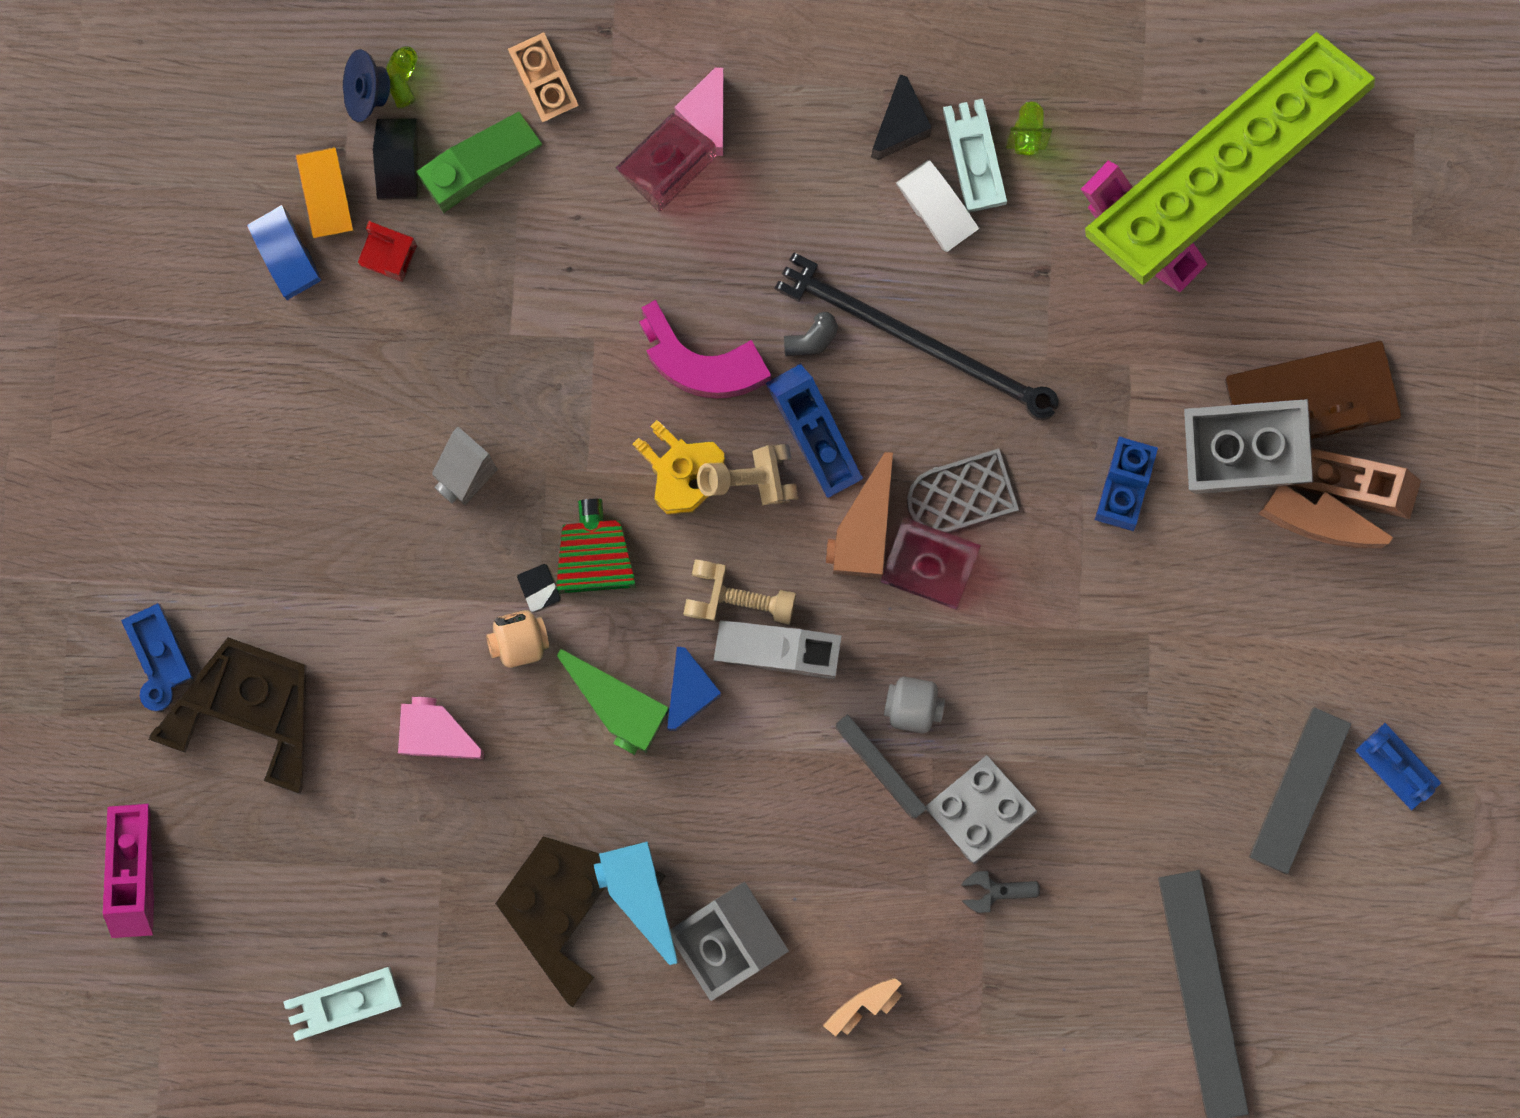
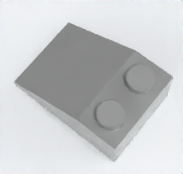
M1308 399L1184 409L1189 491L1195 494L1231 492L1313 482Z

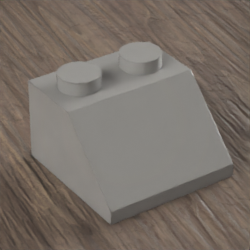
M745 882L670 929L673 943L710 1001L789 952Z

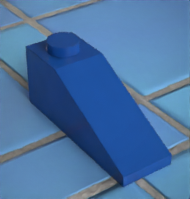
M801 364L765 383L827 498L863 479L813 377Z

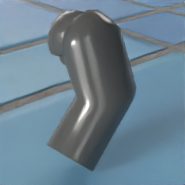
M829 312L818 313L814 317L815 323L805 335L784 336L785 356L815 355L823 352L837 334L838 325L835 317Z

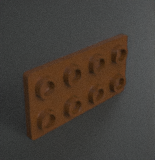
M1382 341L1236 373L1225 378L1231 405L1308 399L1311 440L1395 421L1401 417Z

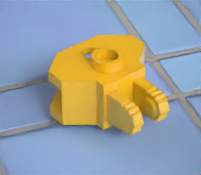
M656 420L650 426L653 429V433L671 449L659 458L646 441L638 438L632 444L652 465L653 472L657 475L655 503L667 515L693 512L709 496L703 495L699 488L692 489L689 483L697 479L698 471L703 464H724L725 453L714 442L686 444L682 439L678 441Z

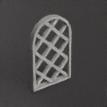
M1000 449L941 467H934L919 475L910 486L907 497L908 512L913 521L922 529L938 534L955 532L964 527L1019 511ZM992 456L987 468L974 462ZM996 459H998L1003 476L991 471ZM965 464L960 476L947 470ZM970 466L983 472L978 485L964 479ZM938 473L933 484L922 480L931 474ZM943 474L957 481L950 494L937 488ZM988 475L1001 481L995 495L981 488ZM917 484L930 489L924 502L912 497L913 490ZM960 484L975 490L968 503L955 497ZM1005 485L1012 504L999 497ZM934 492L947 498L941 512L927 505ZM978 493L992 499L986 512L972 506ZM952 501L965 507L959 521L945 514ZM996 502L1009 508L991 514ZM912 503L920 507L917 515L912 509ZM924 510L938 516L933 527L926 526L920 521ZM969 510L982 516L980 518L964 522ZM942 519L955 525L937 529Z

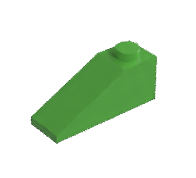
M517 112L449 148L416 172L420 181L444 214L541 147L542 143L521 113Z
M560 649L557 657L608 731L616 736L613 744L633 755L636 754L638 749L647 753L669 713V707Z

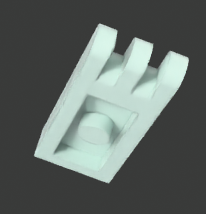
M983 99L974 100V108L977 114L974 117L970 116L967 102L960 103L961 120L955 121L952 106L943 107L965 208L969 213L1006 205L1007 203Z
M390 967L283 1002L285 1009H294L302 1005L304 1011L303 1013L288 1017L290 1025L307 1021L309 1027L293 1033L295 1041L402 1006Z

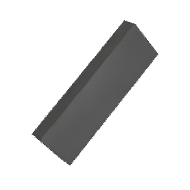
M848 714L836 723V730L911 819H916L927 810L925 805Z

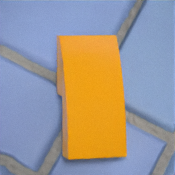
M336 148L297 154L296 160L313 238L353 231Z

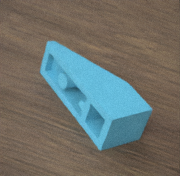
M644 842L600 853L601 863L594 864L599 888H608L609 895L669 965L678 963L649 843Z

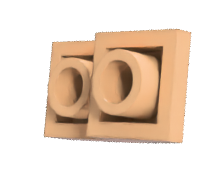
M544 32L507 49L542 122L579 106Z
M892 978L865 989L836 1010L823 1026L835 1037L840 1031L848 1035L863 1017L857 1012L862 1005L874 1015L880 1009L887 1014L902 996L897 991L902 983L896 978Z

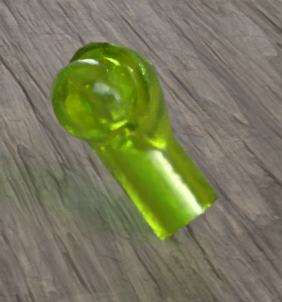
M403 46L395 50L385 68L390 79V93L399 109L415 102L414 95L407 82L418 61V55L409 46Z

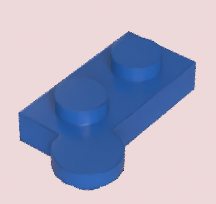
M157 603L121 621L141 666L149 679L140 689L141 703L147 709L158 712L165 710L173 700L172 688L193 679L194 676L161 604Z

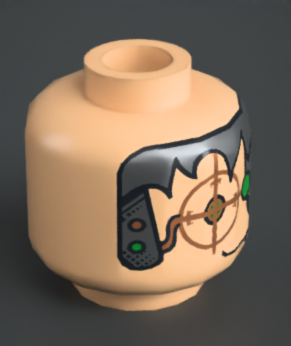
M528 610L496 618L493 622V633L486 635L491 657H500L502 664L507 668L537 662L543 657L544 649L549 648L548 636L542 617L535 618L533 613Z

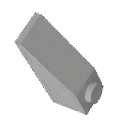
M457 427L452 432L432 472V475L438 481L434 488L451 504L458 499L466 505L498 469L489 453L460 427Z

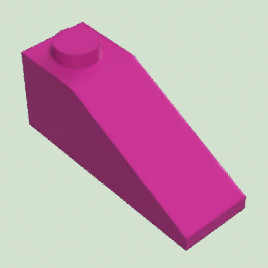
M149 804L107 807L103 917L111 938L153 935L154 886Z

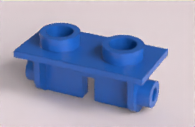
M1386 723L1381 725L1355 750L1411 811L1420 802L1426 801L1436 791L1435 788L1441 784L1436 776Z

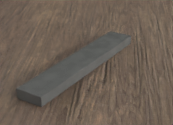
M1200 870L1159 877L1158 882L1206 1118H1233L1248 1115L1249 1112Z

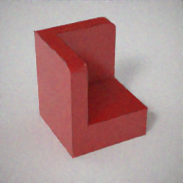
M369 221L366 227L369 235L359 257V265L403 282L417 248L414 238Z

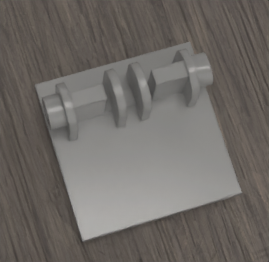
M987 755L925 806L929 814L973 864L980 861L1037 813V810Z

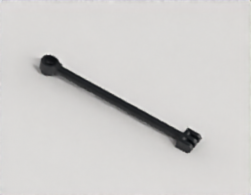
M792 253L789 261L803 269L799 273L789 267H785L782 275L795 282V284L791 287L785 282L778 281L774 287L778 292L800 302L804 292L807 291L1019 400L1020 403L1026 406L1028 414L1036 420H1046L1055 414L1052 409L1058 408V397L1052 389L1042 386L1037 388L1027 387L813 277L818 267L817 263L797 253ZM1040 395L1048 397L1050 406L1046 409L1037 407L1035 403L1036 397Z

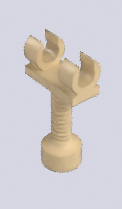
M789 444L768 445L753 450L755 468L728 470L723 463H706L700 467L697 474L698 487L705 496L724 495L730 486L758 484L762 505L789 503L790 500L799 499L796 484L781 485L777 464L783 463V460H792Z
M703 560L694 561L692 576L715 580L710 604L686 599L684 616L716 622L719 603L725 601V603L729 602V604L733 603V605L737 604V606L741 605V607H753V609L769 611L773 615L774 622L790 625L796 593L780 590L776 596L770 597L762 594L759 595L758 593L754 594V592L750 593L749 591L727 588L723 585L727 570L726 565Z

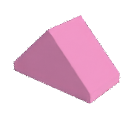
M714 68L674 107L675 116L715 156H723V68Z

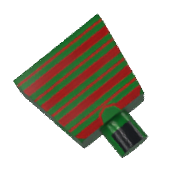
M602 499L579 500L580 523L564 524L562 526L557 574L558 593L636 588V581L620 520L604 521Z

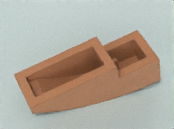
M1287 485L1277 486L1258 513L1284 529L1306 538L1332 545L1354 548H1383L1393 539L1391 535L1326 492L1322 493L1315 503H1312Z

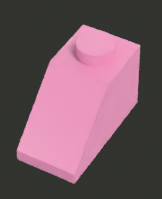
M412 697V704H401L399 754L484 759V751L446 708L436 706V698Z

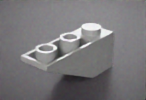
M720 620L714 661L834 680L842 636L803 629Z

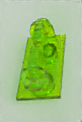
M1030 101L1021 106L1019 119L1016 121L1015 127L1010 129L1005 149H1015V154L1027 156L1037 155L1039 150H1046L1052 134V128H1043L1044 111L1040 104Z

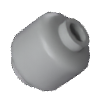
M901 677L896 685L889 684L884 716L890 717L889 721L893 728L921 734L927 733L931 729L933 721L941 723L945 698L938 697V687L932 681Z

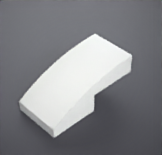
M930 160L925 161L896 182L916 215L923 219L942 250L948 252L979 229L963 203Z

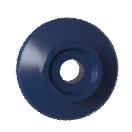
M358 49L351 54L345 66L343 95L345 108L350 118L355 122H362L369 118L375 107H382L386 104L390 93V79L384 67L376 66L369 53Z

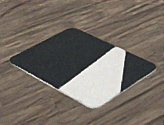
M546 564L517 575L530 611L534 612L560 601L559 593Z

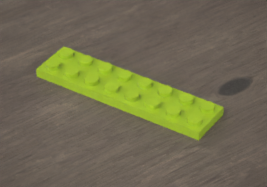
M1315 32L1085 228L1086 237L1142 285L1146 284L1375 87V77L1322 35Z

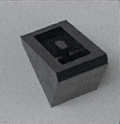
M899 75L872 148L871 158L880 160L930 137L932 127L907 76Z
M417 118L377 119L372 149L377 199H418V174L416 172L418 170Z

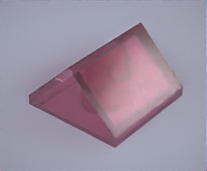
M672 112L616 169L660 212L716 158V145L710 138Z
M903 517L880 582L957 610L981 545Z

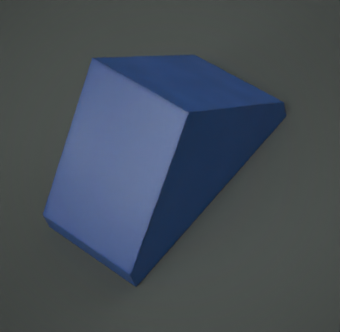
M677 647L667 726L669 731L679 730L722 696L718 688L685 647Z

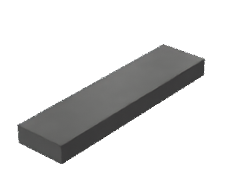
M1315 707L1311 709L1248 858L1284 874L1289 873L1351 727V723Z

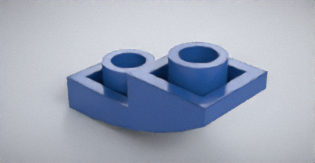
M282 205L247 225L269 272L286 300L322 281L309 250L302 244L288 211Z
M1119 436L1096 512V521L1134 531L1144 494L1151 477L1158 450L1157 447Z

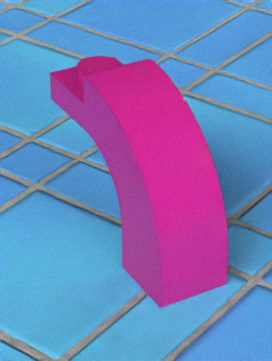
M1108 160L1081 188V191L1090 202L1088 209L1097 218L1133 187L1119 166ZM1192 243L1155 276L1180 293L1207 265V262L1195 244Z
M656 300L641 307L644 319L639 321V324L650 343L655 340L658 342V345L646 350L647 357L654 368L677 388L705 398H731L756 390L771 380V374L752 340L722 355H699L688 350L678 341Z

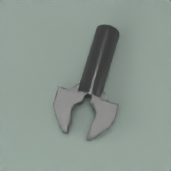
M988 871L974 872L961 884V886L977 884L985 890H989V894H985L980 900H962L968 908L977 913L991 912L990 906L998 899L1037 898L1040 895V885L1037 881L995 883L989 878Z

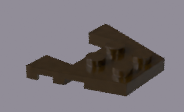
M228 637L196 676V680L184 695L172 706L170 712L160 725L156 726L148 740L186 753L200 713L215 717L278 740L264 781L301 794L303 788L307 666Z
M543 836L495 904L566 1003L574 1007L594 979V976L562 954L561 949L606 887L599 888L594 864L601 863L599 853ZM656 871L658 883L660 886V884L663 882L666 876L663 873Z

